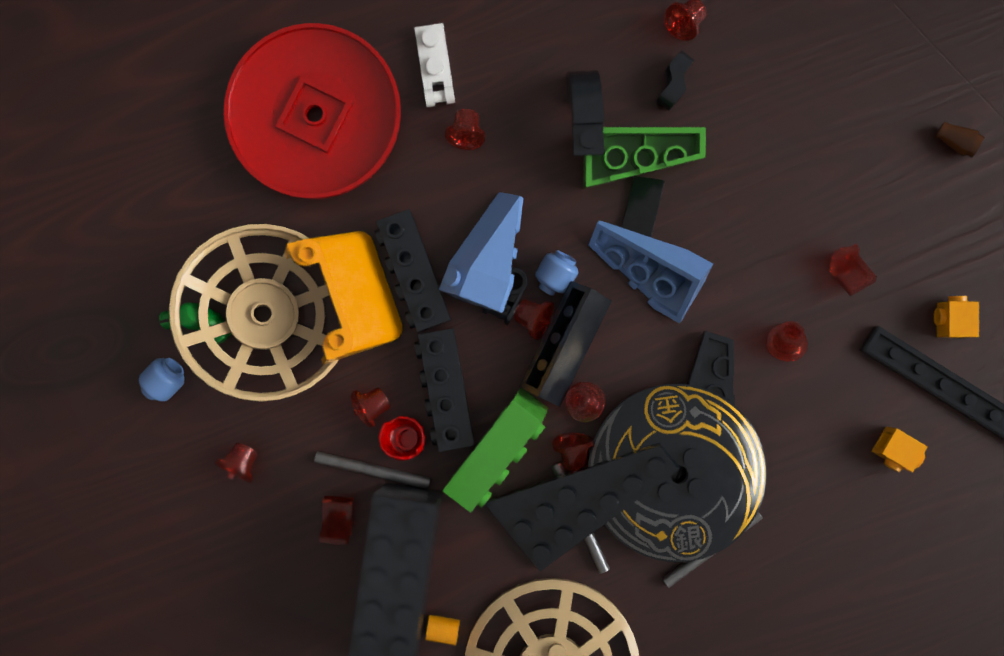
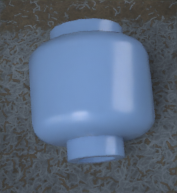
M556 250L555 253H547L535 272L536 279L540 282L539 288L554 296L555 292L565 293L570 282H574L579 273L578 268L575 266L577 261L559 250Z
M156 358L139 376L142 394L150 400L168 401L184 385L185 378L182 366L171 358Z

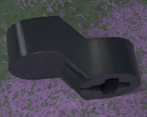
M683 50L678 53L665 70L668 86L656 100L668 111L674 107L686 92L684 74L695 61Z

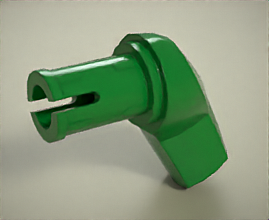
M186 302L180 306V326L194 331L201 330L199 326L198 303ZM208 308L209 327L225 322L218 312ZM169 311L161 312L159 320H170ZM170 321L160 323L162 328L171 329ZM232 333L214 339L219 345L229 339Z

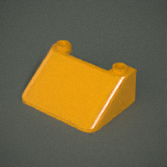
M354 231L303 239L287 244L284 252L286 259L292 258L296 264L301 266L319 263L341 329L330 332L323 340L322 347L325 354L321 359L323 365L393 342L400 337L403 329L402 322L370 235L363 231Z

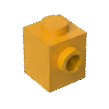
M948 296L947 302L937 303V308L934 311L937 338L979 337V302L967 301V296Z
M885 427L872 452L885 459L883 464L898 473L901 470L913 472L922 465L925 459L924 453L928 447L898 428Z

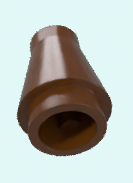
M945 121L935 136L962 157L967 155L971 158L976 154L985 138L979 134L978 130L949 124Z

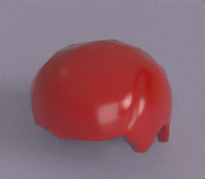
M398 416L382 425L378 440L380 449L388 457L397 461L411 460L423 451L426 435L424 428L416 419Z

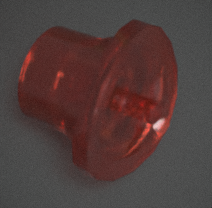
M688 0L684 4L678 2L671 4L665 12L667 29L675 38L689 41L694 39L699 34V24L707 16L706 8L699 0Z
M470 109L458 110L455 113L454 124L445 130L447 141L451 145L463 150H473L481 147L485 142V132L479 128L480 115Z
M524 299L516 309L514 320L527 327L531 338L539 340L547 326L550 325L554 303L546 301L542 304H536Z
M786 321L771 329L767 335L766 346L773 357L789 362L796 361L804 356L807 351L808 342L804 328L799 323Z
M580 382L572 386L566 395V408L569 414L575 420L583 423L592 422L597 419L605 407V395L602 389L590 382Z
M379 387L367 393L360 394L358 390L351 393L355 416H358L370 428L376 426L374 419L390 409L389 402Z
M564 433L553 440V449L561 454L563 468L566 470H578L587 467L588 448L593 446L592 437L581 433Z
M236 443L225 459H216L214 464L230 472L227 476L228 478L233 479L234 476H237L243 481L251 483L253 481V476L250 473L251 467L258 453L246 445Z

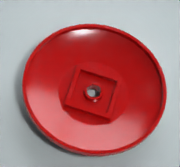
M304 23L284 27L265 36L254 44L235 67L228 82L224 100V123L227 137L232 150L244 168L270 189L301 199L335 197L352 191L369 180L390 155L398 136L401 121V103L397 84L382 56L358 35L337 26L321 23ZM312 108H320L323 111L322 118L317 122L308 120V112Z

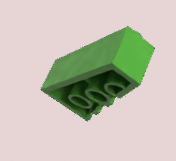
M603 127L604 155L584 156L583 189L705 158L706 127Z
M520 388L509 406L504 408L492 428L485 433L474 451L469 454L449 480L443 492L470 513L477 505L482 508L492 495L489 489L494 483L499 486L510 471L506 468L513 460L515 463H518L527 451V448L524 447L526 442L530 438L535 441L544 430L545 426L542 422L548 407L526 390Z

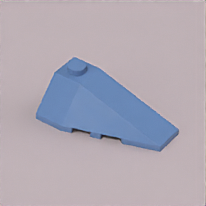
M502 192L497 194L449 262L439 287L440 291L460 301L503 313L514 283L511 267L512 259L517 257V249L514 248L515 234L520 231L523 197Z
M600 220L596 224L589 246L612 269H619L630 280L628 284L634 290L638 288L649 299L647 303L652 308L678 323L684 318L713 266V263L687 249Z

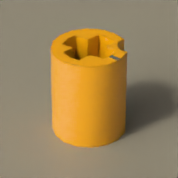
M429 615L425 641L456 645L460 620Z

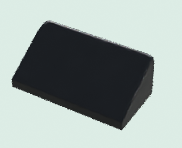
M634 176L622 228L648 237L652 236L665 180Z

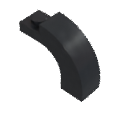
M598 70L568 71L566 74L567 103H570L573 157L604 155V107Z

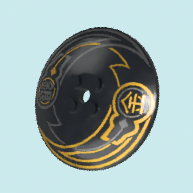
M674 383L662 384L646 388L629 396L608 414L598 428L590 448L588 467L661 443L676 463L686 469V477L681 482H674L669 476L608 521L605 526L625 546L655 560L690 562L712 556L734 543L750 526L764 496L766 462L761 442L754 427L747 417L729 400L699 386Z

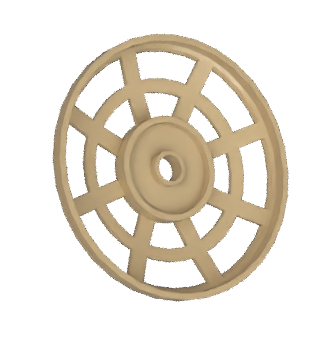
M252 224L231 228L213 236L200 245L179 271L171 292L169 306L170 327L175 344L183 360L191 370L206 384L226 395L242 400L260 402L284 399L311 388L324 378L338 362L336 360L324 364L319 371L307 380L297 384L291 368L306 359L314 350L316 344L322 346L323 340L327 336L322 334L325 319L322 298L330 296L326 284L318 287L308 272L294 263L292 258L286 259L285 254L282 257L267 253L245 255L240 241L242 237L266 235L289 240V243L309 239V237L300 232L269 224ZM228 242L234 259L220 267L207 283L190 275L195 266L207 254ZM270 263L278 265L272 280L265 278L255 279L249 264ZM238 268L243 284L232 295L216 288L217 284L227 274ZM289 271L293 272L304 282L309 289L308 292L294 297L290 290L283 285ZM186 286L202 294L198 309L201 330L183 335L180 327L179 309L181 295ZM210 298L227 306V321L209 327L208 323ZM314 302L316 314L313 330L297 323L299 316L298 308ZM257 307H267L271 312V318L266 322L256 320L254 310ZM232 333L242 343L236 358L233 359L225 353L214 338ZM292 334L308 340L307 344L298 354L287 360L281 344ZM205 341L213 354L224 364L231 367L224 383L216 380L202 369L188 349L189 346ZM253 349H270L276 365L260 367L251 366L246 363ZM242 372L260 376L280 373L286 389L277 392L257 393L239 390L235 386Z
M559 578L534 579L518 584L499 595L477 619L470 633L465 651V656H504L502 653L508 641L519 631L527 644L520 653V656H589L599 648H601L603 656H613L608 641L622 631L631 656H639L632 630L625 617L610 600L585 584ZM562 590L559 608L538 609L523 615L514 601L519 596L534 591ZM573 593L583 595L596 602L614 620L600 631L587 618L571 611ZM504 607L513 623L502 633L495 645L494 651L490 652L476 648L478 639L486 624L497 611ZM557 618L554 634L536 637L529 626V623L537 620ZM571 621L583 627L593 637L579 647L573 640L566 637L568 622Z

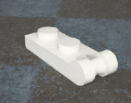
M443 23L414 27L426 106L433 107L435 103L446 102L447 104L455 103ZM444 84V90L433 92V85Z

